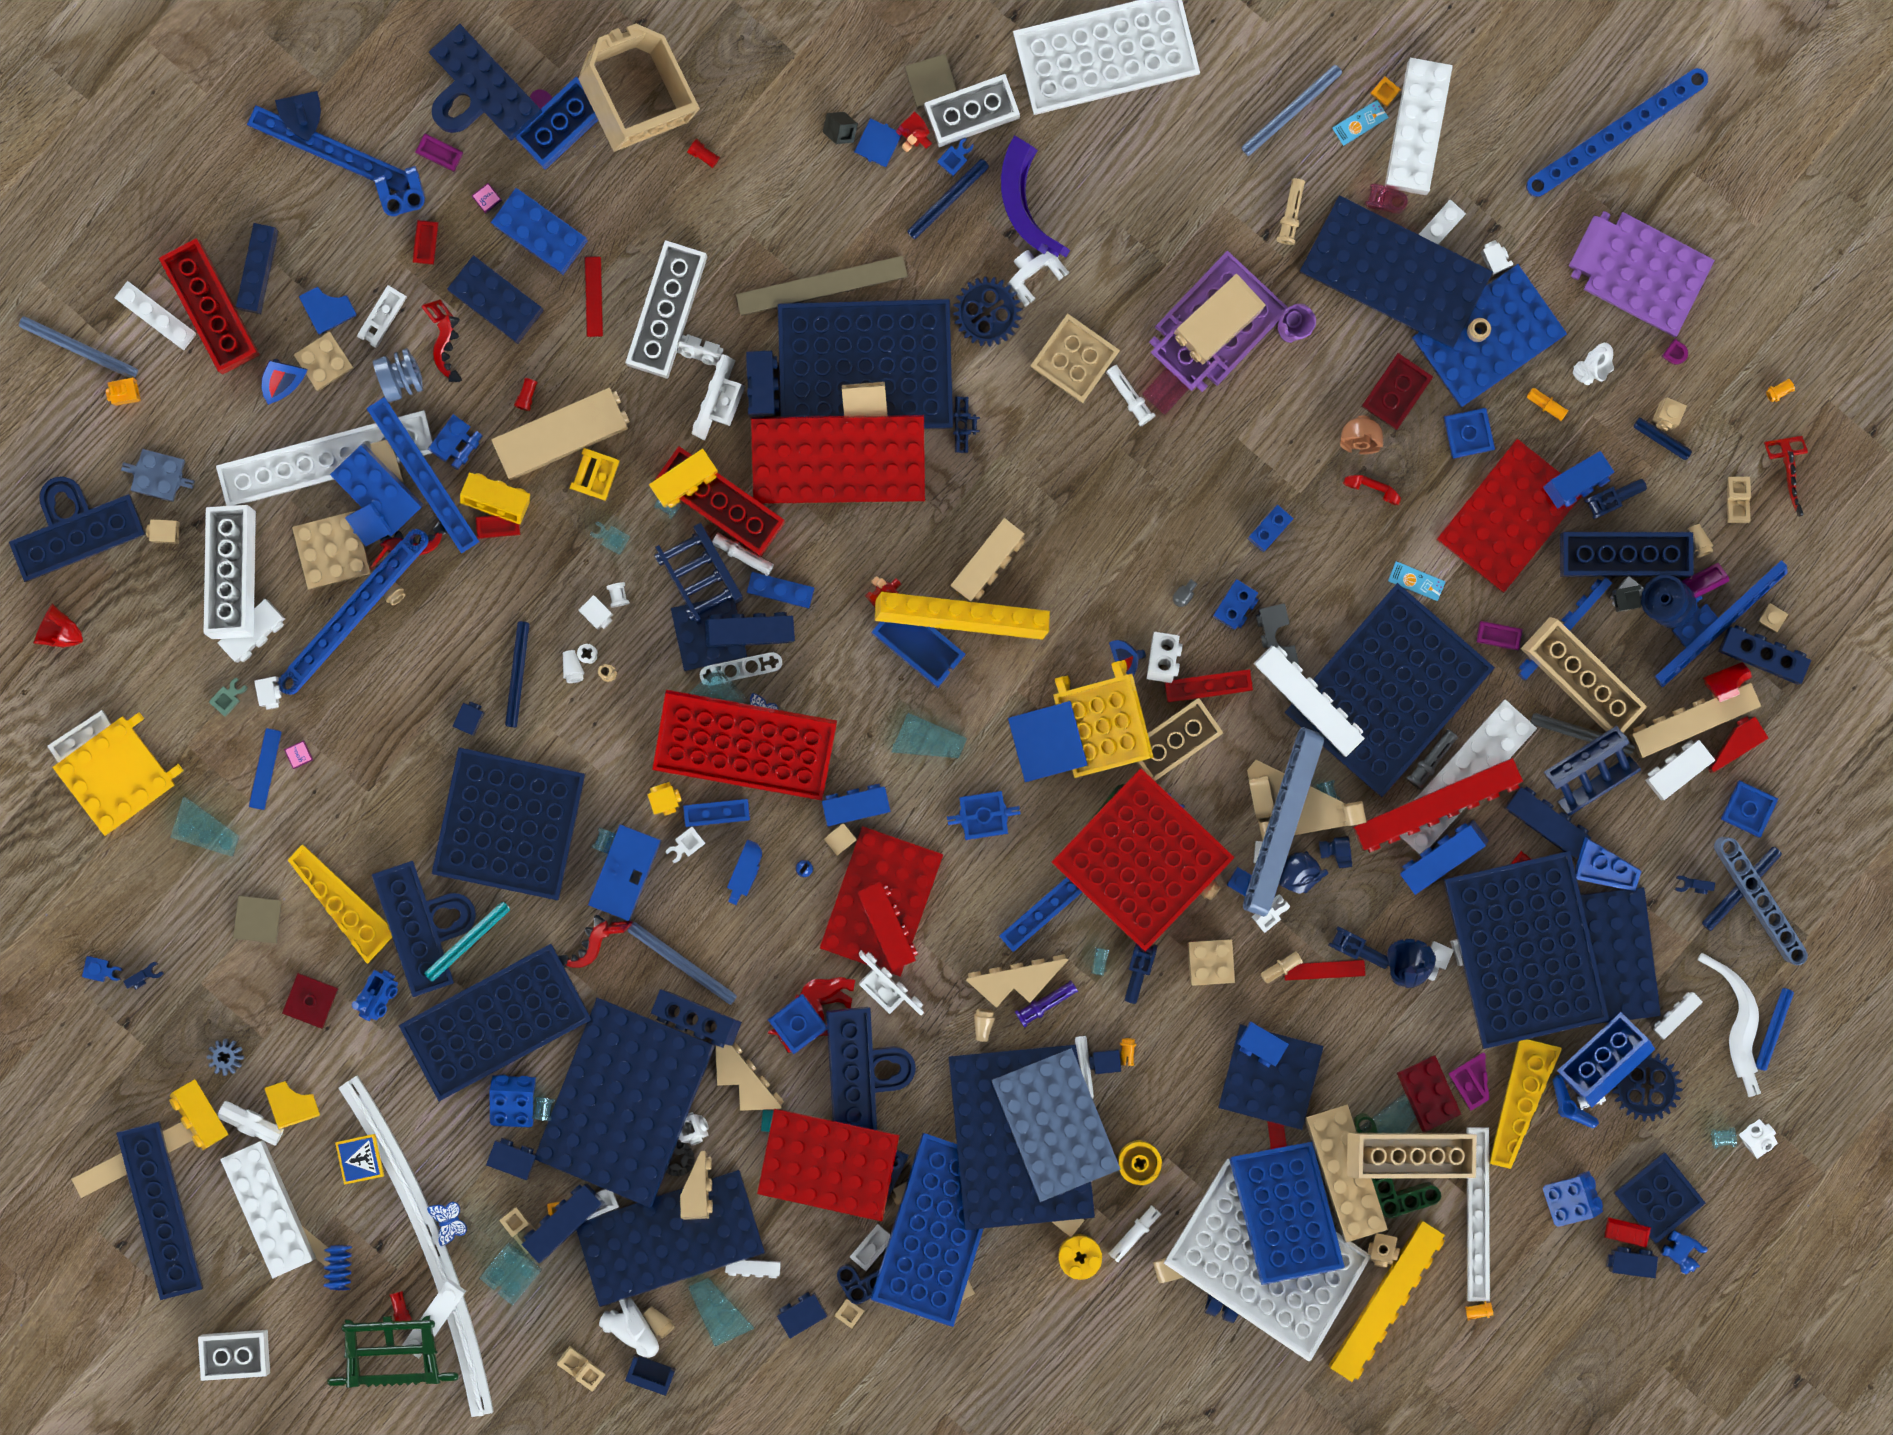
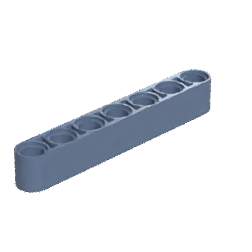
M1729 837L1718 838L1714 844L1715 852L1783 959L1794 965L1804 964L1808 956L1806 949L1739 843ZM1728 841L1730 849L1725 853L1723 845ZM1740 859L1742 866L1739 870H1736L1734 864ZM1751 877L1753 885L1747 888L1746 881ZM1760 896L1764 897V903L1762 906H1758L1757 900ZM1774 913L1776 920L1773 924H1770L1769 916ZM1785 931L1787 938L1784 942H1781L1780 935ZM1797 949L1798 957L1793 960L1791 954Z

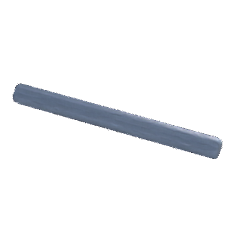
M1337 65L1332 66L1241 148L1247 156H1250L1342 74V70Z
M25 316L19 322V327L128 378L135 379L138 373V369Z
M633 922L628 928L629 933L726 1003L731 1005L735 1001L736 994L636 922Z

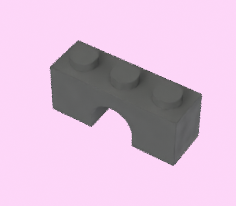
M1285 603L1259 609L1256 621L1258 627L1263 629L1264 635L1260 636L1263 648L1268 650L1271 646L1275 648L1280 646L1288 654L1286 659L1291 664L1295 661L1299 665L1295 645L1283 647L1275 639L1277 629L1290 624Z

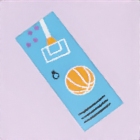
M1376 100L1332 129L1344 146L1389 117L1378 100Z
M1397 561L1388 580L1391 583H1398L1406 589L1438 601L1446 582Z

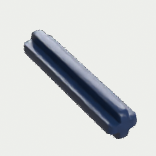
M1638 418L1633 427L1675 455L1683 460H1687L1690 457L1691 449L1642 418Z

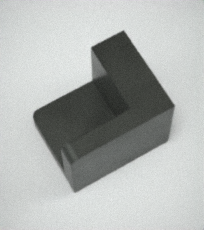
M845 112L827 113L823 133L835 144L854 143L858 123Z
M1641 585L1612 591L1616 612L1642 607L1639 593Z

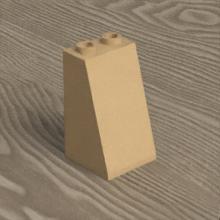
M1236 273L1174 332L1176 335L1175 339L1181 346L1188 348L1189 354L1194 361L1200 362L1203 365L1252 322L1266 305Z

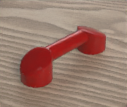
M1364 475L1347 476L1343 481L1345 486L1359 490L1360 485L1363 484L1385 493L1383 500L1399 506L1401 501L1399 494L1391 486Z

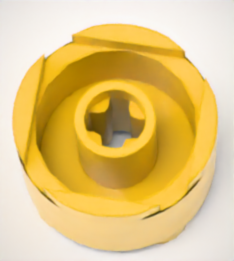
M1142 1140L1129 1142L1118 1154L1117 1161L1121 1169L1119 1171L1123 1178L1132 1184L1147 1185L1153 1182L1161 1171V1156L1157 1149L1149 1142ZM1138 1157L1141 1160L1145 1159L1142 1168L1134 1166Z
M1074 1234L1072 1237H1067L1061 1244L1058 1260L1066 1275L1073 1279L1083 1280L1097 1273L1101 1267L1102 1253L1098 1243L1093 1238L1083 1234ZM1077 1252L1086 1254L1083 1257L1084 1261L1074 1260L1077 1257Z

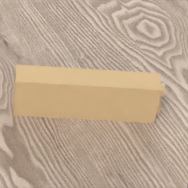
M609 387L491 439L510 481L627 430V423L630 421L625 410L620 411L618 404L621 403L617 391L612 392Z

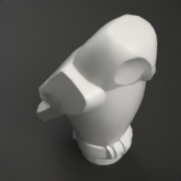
M631 1297L619 1301L623 1313H618L615 1310L603 1313L599 1326L603 1328L604 1332H612L622 1342L635 1348L638 1355L647 1358L656 1355L659 1350L658 1341Z

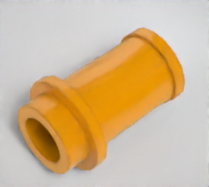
M1787 379L1775 387H1768L1766 395L1770 402H1778L1779 398L1795 391L1793 382Z
M1122 1038V1042H1120V1046H1122L1120 1064L1126 1066L1128 1057V1066H1133L1134 1047L1137 1044L1135 1039Z
M1484 1301V1304L1465 1307L1468 1320L1486 1316L1490 1318L1493 1315L1491 1302L1487 1303Z

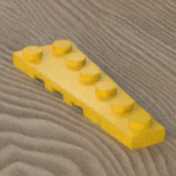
M302 844L288 859V862L304 883L307 884L314 896L321 902L364 961L369 964L392 939L387 922Z
M1528 1039L1518 1041L1489 1164L1512 1168L1523 1138L1529 1128L1530 1121L1538 1107V1102L1561 1053V1047Z

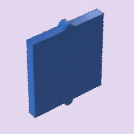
M870 118L854 153L867 158L869 162L873 161L887 167L902 134L899 136L896 130L890 128L888 124L884 125Z
M372 503L345 517L354 530L353 533L357 534L365 547L392 532L385 522L384 516L380 515Z

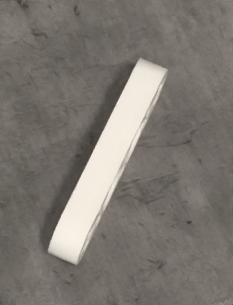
M770 652L709 665L701 670L700 679L706 685H715L775 672L781 668L782 658L777 653ZM770 656H774V659L779 660V663L775 665L776 668L766 665L764 666L766 670L761 671L759 658H763V662L769 661ZM750 660L758 664V669L754 673H749L745 668L746 663ZM728 665L736 667L737 673L734 677H727L724 670ZM721 666L723 680H719V676L712 677L713 681L711 682L707 678L704 679L708 669L715 673L718 672L717 667Z

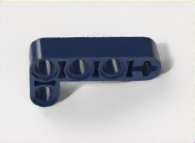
M844 1264L839 1267L837 1279L851 1303L861 1304L871 1298L874 1288L871 1286L870 1280L878 1277L880 1268L861 1279L852 1265ZM849 1269L853 1277L850 1280L842 1279L840 1275L842 1270ZM860 1288L864 1293L863 1297L860 1299L853 1298L852 1290Z

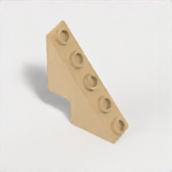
M1063 954L1053 956V961L1044 962V958L1032 960V965L1029 966L1017 963L1010 965L1011 969L1002 971V967L989 969L988 974L981 975L980 971L968 973L966 981L996 1008L1013 989L1030 1003L1064 966L1068 959Z
M736 1042L733 1043V1046L724 1045V1048L715 1045L717 1086L739 1085L740 1111L782 1108L783 1099L777 1092L773 1094L769 1090L770 1083L763 1075L759 1077L755 1073L756 1066L750 1059L745 1060L742 1057L741 1053L743 1051Z

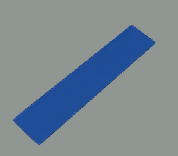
M268 728L265 730L249 803L251 808L265 810L281 731Z

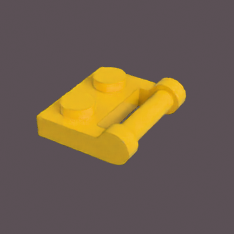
M583 448V457L574 483L571 482L569 489L606 501L620 460ZM591 458L596 459L588 486L584 487L582 483Z

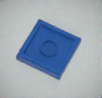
M1486 408L1443 417L1452 459L1495 450Z
M1739 780L1720 820L1761 838L1778 798Z
M801 994L768 1019L793 1054L827 1030V1025L804 994Z

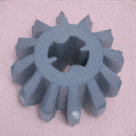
M224 1039L222 1045L218 1040L215 1041L217 1048L209 1047V1050L214 1054L207 1055V1059H213L214 1062H211L208 1066L214 1067L216 1065L217 1067L214 1071L216 1074L221 1069L223 1076L228 1075V1069L234 1074L236 1073L234 1066L242 1067V1064L237 1060L244 1059V1055H238V1052L243 1049L242 1047L234 1049L236 1041H232L229 1045V1040ZM222 1052L224 1054L229 1053L230 1058H227L229 1062L227 1060L222 1061L221 1056H224Z

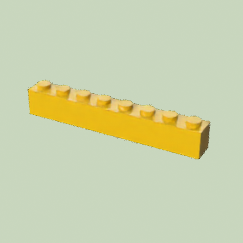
M881 592L875 602V621L1041 640L1049 632L1050 611L888 592Z
M1420 1219L1401 1249L1398 1261L1393 1262V1266L1387 1271L1328 1366L1351 1382L1354 1379H1359L1364 1371V1368H1362L1366 1360L1370 1361L1376 1350L1373 1348L1377 1342L1381 1343L1387 1334L1385 1329L1389 1323L1393 1324L1399 1315L1397 1310L1409 1300L1410 1295L1408 1293L1412 1287L1416 1288L1422 1277L1420 1274L1423 1269L1427 1270L1433 1261L1431 1256L1435 1250L1439 1251L1445 1242L1443 1239L1445 1235Z

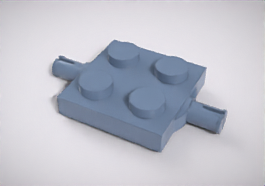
M142 449L136 466L123 462V467L121 468V471L133 474L132 492L174 502L176 492L180 486L193 489L195 480L183 478L184 459Z

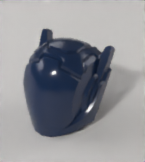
M1308 851L1296 852L1287 857L1279 885L1298 894L1302 892L1308 893L1316 883L1328 875V870H1322L1318 862L1309 855Z

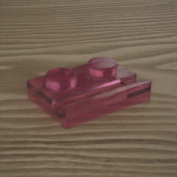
M1166 368L1143 392L1142 396L1165 416L1189 388Z

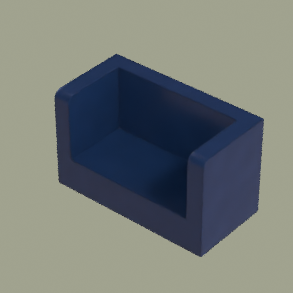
M635 1354L625 1381L666 1396L676 1369Z

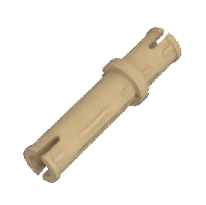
M603 664L604 666L601 665L598 668L599 676L606 682H611L617 677V671L612 665Z

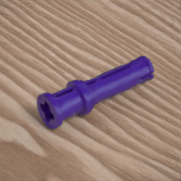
M1070 980L1039 1001L1032 1000L1030 1005L1014 1012L1023 1027L1026 1028L1028 1023L1036 1018H1042L1045 1011L1077 993L1078 990Z

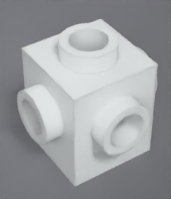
M693 1112L688 1113L679 1140L691 1145L703 1142L702 1138L709 1136L707 1132L709 1127L706 1119L702 1118V1115H696Z
M1760 1119L1750 1124L1747 1129L1739 1134L1744 1145L1757 1159L1778 1144L1774 1137L1776 1134L1774 1129L1769 1124L1764 1125Z

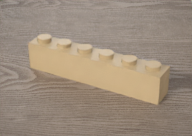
M1743 682L1739 687L1740 694L1725 701L1719 702L1712 694L1713 698L1708 701L1702 698L1693 702L1692 708L1686 710L1685 707H1681L1672 711L1673 716L1669 718L1663 715L1654 719L1653 725L1646 727L1645 724L1633 728L1634 733L1629 734L1632 743L1635 744L1638 757L1644 758L1761 707L1752 684H1745Z

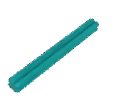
M505 902L497 905L425 971L426 977L434 981L510 911L509 906Z

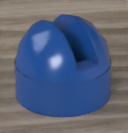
M801 860L796 865V872L801 877H808L813 872V865L807 860ZM805 864H808L809 867L803 874L799 872Z

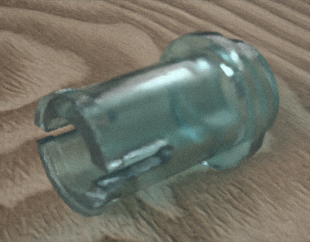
M1096 948L1093 966H1090V969H1092L1091 973L1104 976V972H1107L1105 967L1109 950Z

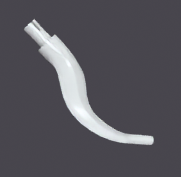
M1701 953L1698 960L1721 973L1730 983L1737 996L1739 1011L1729 1035L1730 1054L1737 1077H1742L1747 1096L1752 1097L1761 1094L1754 1074L1758 1070L1752 1054V1046L1759 1022V1011L1755 998L1746 983L1734 971Z

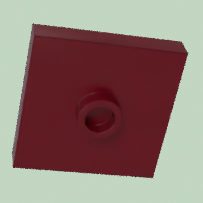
M297 973L282 1014L323 1029L339 988Z

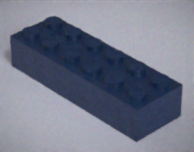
M1563 532L1560 534V577H1657L1660 575L1691 577L1694 575L1693 532Z

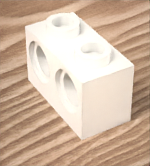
M1154 632L1146 679L1172 683L1173 677L1178 676L1180 664L1176 663L1177 656L1180 657L1182 652V644L1179 643L1180 636ZM1168 645L1171 647V650L1166 651L1161 646ZM1166 665L1169 669L1161 670L1159 666Z

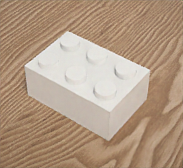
M268 1330L202 1334L198 1337L201 1381L262 1377L270 1374Z

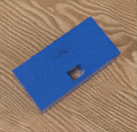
M619 825L588 905L630 921L662 840L624 825Z

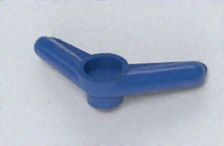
M1556 1075L1553 1078V1085L1559 1106V1115L1590 1128H1595L1599 1124L1598 1119L1577 1107L1576 1103L1569 1096L1561 1075Z

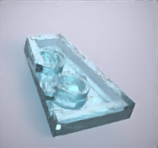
M908 713L891 753L959 758L967 738Z
M183 796L170 838L233 857L240 836Z
M709 1278L688 1287L714 1346H718L755 1328Z

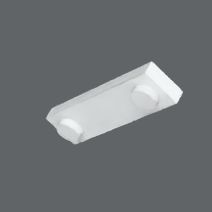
M450 1279L446 1281L420 1319L422 1320L425 1316L430 1315V1320L435 1322V1326L432 1328L434 1337L466 1292V1290ZM413 1329L402 1346L422 1345L421 1329ZM413 1354L418 1359L422 1356V1354Z

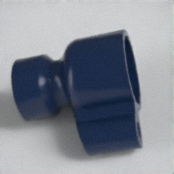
M1349 836L1336 837L1332 842L1319 841L1321 859L1334 855L1339 869L1352 867Z

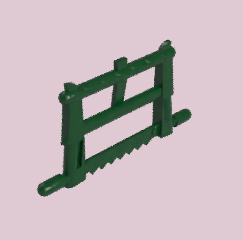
M430 1315L425 1316L422 1320L393 1322L392 1316H383V1322L354 1323L352 1320L345 1319V1324L341 1326V1329L345 1332L344 1358H347L346 1378L331 1377L327 1380V1384L329 1386H344L346 1384L347 1388L359 1387L362 1384H365L367 1387H370L372 1384L375 1387L380 1384L384 1387L387 1384L393 1386L396 1383L399 1386L406 1383L408 1386L412 1382L415 1385L420 1382L439 1384L441 1383L440 1380L456 1381L459 1375L456 1372L439 1374L435 1356L438 1352L432 1329L435 1326V1322L430 1320ZM421 1329L422 1345L395 1346L393 1330ZM384 1331L386 1346L358 1348L356 1332ZM423 1354L425 1373L360 1375L359 1356Z

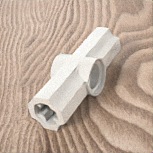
M228 1101L224 1102L218 1113L219 1119L237 1127V1130L251 1137L256 1136L275 1146L284 1131V1128L278 1129L276 1124L265 1120L262 1115L249 1109H242Z

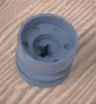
M408 348L402 350L404 360L401 359L398 352L394 353L395 363L391 364L387 356L373 360L379 384L388 403L402 399L401 388L405 387L409 395H413L412 384H414L417 392L423 391L422 375L419 366Z

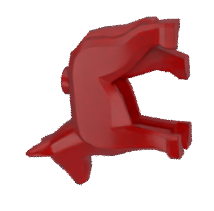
M845 977L812 979L802 987L801 994H804L825 1022L822 1005L840 1002L846 1008H851L853 998L840 990L854 991L855 979H846ZM769 1030L768 1034L777 1035L780 1042L784 1045L787 1053H791V1050L788 1048V1046L785 1044V1042L782 1040V1038L779 1036L776 1030ZM826 1030L818 1037L828 1036V1031Z

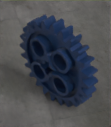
M986 276L982 283L979 278H976V285L968 282L969 290L961 288L964 295L956 296L960 303L953 305L959 308V311L953 313V315L959 316L955 324H962L958 331H966L964 338L972 336L971 343H975L979 339L980 346H983L985 341H987L988 346L991 347L994 340L997 345H1000V338L1008 341L1007 334L1015 335L1012 328L1020 327L1016 320L1023 319V317L1017 315V312L1023 310V308L1017 307L1021 299L1015 300L1014 297L1018 292H1010L1012 285L1004 287L1005 280H1001L997 284L996 277H993L991 282H989ZM988 291H993L996 295L993 303L986 299ZM999 301H1004L1001 306L990 312L991 316L986 315L976 323L972 322L974 318L986 311L985 307L990 308ZM972 302L978 306L976 314L969 312V305ZM1000 309H1005L1008 313L1005 321L998 317ZM983 320L990 324L988 332H983L980 328Z
M1659 1053L1654 1058L1650 1054L1635 1068L1642 1072V1079L1640 1081L1634 1080L1630 1072L1616 1085L1617 1089L1612 1091V1094H1618L1619 1096L1614 1102H1622L1619 1109L1621 1110L1626 1107V1116L1634 1113V1120L1639 1115L1642 1116L1643 1122L1646 1121L1647 1116L1650 1117L1652 1122L1655 1121V1115L1662 1119L1663 1111L1668 1115L1671 1113L1668 1108L1669 1106L1677 1107L1673 1100L1681 1099L1676 1095V1092L1683 1090L1677 1087V1084L1682 1082V1080L1675 1079L1679 1071L1672 1072L1671 1069L1674 1067V1063L1667 1066L1668 1058L1666 1057L1662 1061L1659 1060ZM1649 1067L1648 1084L1652 1086V1089H1649L1647 1092L1648 1102L1647 1106H1644L1645 1088H1641V1085L1646 1083V1068ZM1655 1071L1663 1073L1664 1080L1662 1083L1654 1081L1653 1073ZM1635 1090L1640 1093L1641 1098L1639 1102L1631 1101L1629 1097L1631 1091ZM1653 1093H1659L1662 1096L1661 1104H1654L1652 1102L1651 1096Z

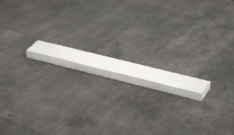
M1466 1127V1133L1477 1134L1476 1178H1467V1301H1490L1489 1128Z

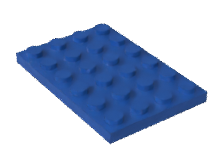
M1517 264L1485 287L1453 349L1420 332L1413 336L1412 339L1460 408H1462L1563 338L1567 333L1519 264ZM1477 318L1486 319L1491 326L1489 336L1481 342H1474L1467 335L1469 324ZM1475 328V332L1481 334V329Z
M1313 1142L1234 1156L1229 1159L1261 1285L1345 1268Z

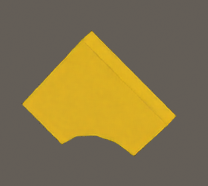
M286 1081L264 1088L278 1129L320 1116L313 1094L302 1095L295 1093L289 1088Z

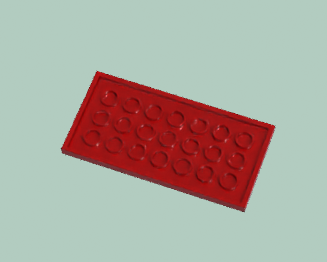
M924 415L751 417L753 498L760 503L925 501Z
M666 690L652 770L822 801L837 720Z

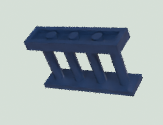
M701 523L693 526L695 532L692 534L693 537L665 552L658 545L655 547L657 554L654 555L660 566L664 565L688 607L685 611L690 621L695 620L697 625L701 624V618L699 617L701 613L725 600H733L735 605L743 601L742 594ZM696 544L698 546L702 545L705 550L702 556L673 571L668 559ZM705 563L713 564L715 568L713 574L685 589L683 588L678 579L679 577ZM716 581L723 582L726 587L723 589L724 592L696 607L693 606L688 596Z
M1617 726L1544 771L1546 778L1555 789L1561 788L1564 797L1557 802L1568 816L1641 771V768L1631 756H1625L1622 748L1628 745L1629 741ZM1615 753L1619 763L1608 769L1604 759ZM1597 764L1601 774L1589 780L1586 771ZM1579 776L1582 786L1571 792L1568 782Z

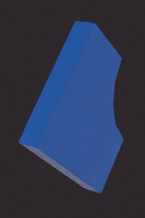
M316 287L299 296L319 335L357 316L347 295L339 298L329 297L319 287Z

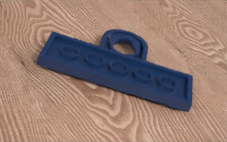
M461 24L457 25L428 52L454 80L435 99L432 105L433 120L442 130L450 133L463 131L485 113L512 141L542 113V110ZM466 95L470 97V106L464 113L459 114L457 117L449 116L448 112L453 105V101L458 96Z
M55 477L44 484L39 496L40 505L48 526L9 541L22 578L24 582H28L142 537L146 533L130 494L90 509L83 490L77 482L67 477ZM59 492L66 493L67 497L75 503L74 514L66 519L59 517L55 510V496Z
M413 861L371 874L412 997L453 984L454 981L449 967L434 981L426 977L425 971L444 955L440 942L463 935L471 929L476 917L472 902L464 895L458 893H448L426 901ZM440 908H455L460 912V918L454 921L448 928H438L433 922L434 913Z
M870 1007L826 1011L832 1120L877 1130L875 1093L895 1091L906 1087L915 1075V1061L909 1052L897 1046L873 1048ZM882 1060H888L900 1065L899 1073L892 1075L889 1079L876 1078L874 1068Z

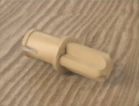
M1295 951L1283 960H1277L1276 964L1261 973V977L1266 983H1270L1283 974L1287 975L1289 970L1303 963V961Z

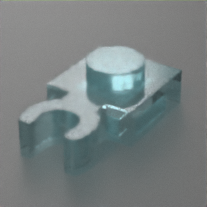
M596 522L595 524L601 528V532L599 534L590 532V535L596 539L603 538L602 546L621 555L631 536L613 526L607 531L602 523Z

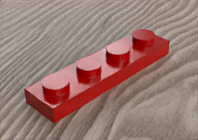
M1250 669L1173 680L1172 683L1164 682L1167 703L1253 691Z

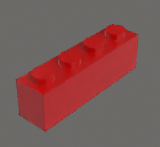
M878 882L858 891L859 898L891 970H897L916 961L917 950L913 943L909 945L906 936L909 935V932L904 923L901 925L897 917L900 916V912L896 903L893 905L890 903L888 897L892 896L888 885H882V882Z

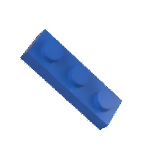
M755 572L751 573L747 589L749 594L808 609L810 608L814 587Z
M748 799L683 806L685 827L750 820Z

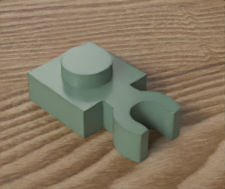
M234 678L231 681L229 689L223 686L209 701L225 717L240 702L236 696L243 694L248 688L244 685L238 690L236 688V683L239 681L238 678Z

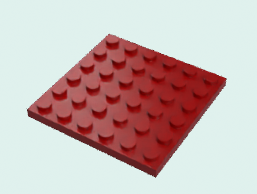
M1140 768L1051 863L1135 943L1146 951L1235 857Z

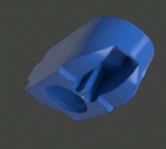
M751 840L746 841L727 888L732 890L728 902L733 905H737L742 894L747 896L760 868L759 863L762 858V849L758 843Z

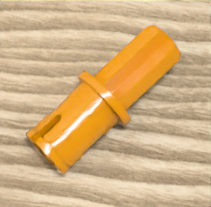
M1532 388L1527 395V399L1541 407L1543 412L1547 411L1559 419V421H1562L1569 411L1555 402L1553 397L1549 398L1536 388Z

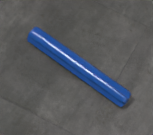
M1787 988L1781 990L1755 1063L1757 1069L1766 1071L1794 995L1792 990Z

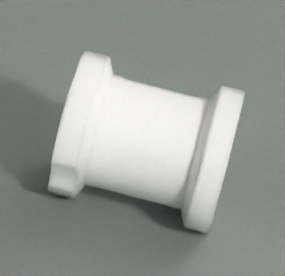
M624 582L606 586L611 596V608L630 603L626 599Z
M583 644L578 648L577 656L581 662L592 664L597 660L598 651L594 646ZM584 649L589 651L592 649L591 659L587 657L583 659Z

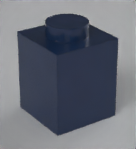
M471 701L468 705L463 703L453 727L475 736L485 712L480 710L482 706Z
M1119 1050L1093 1052V1057H1089L1090 1070H1094L1095 1074L1121 1072Z

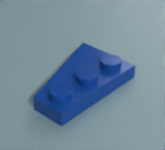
M1585 837L1576 864L1575 874L1577 880L1636 891L1641 870Z

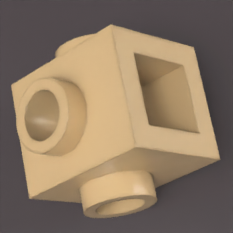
M1376 1233L1374 1243L1370 1242L1368 1248V1255H1371V1261L1375 1262V1266L1387 1268L1388 1265L1393 1266L1394 1261H1398L1400 1248H1397V1237ZM1386 1249L1387 1252L1382 1254L1380 1253L1381 1250Z

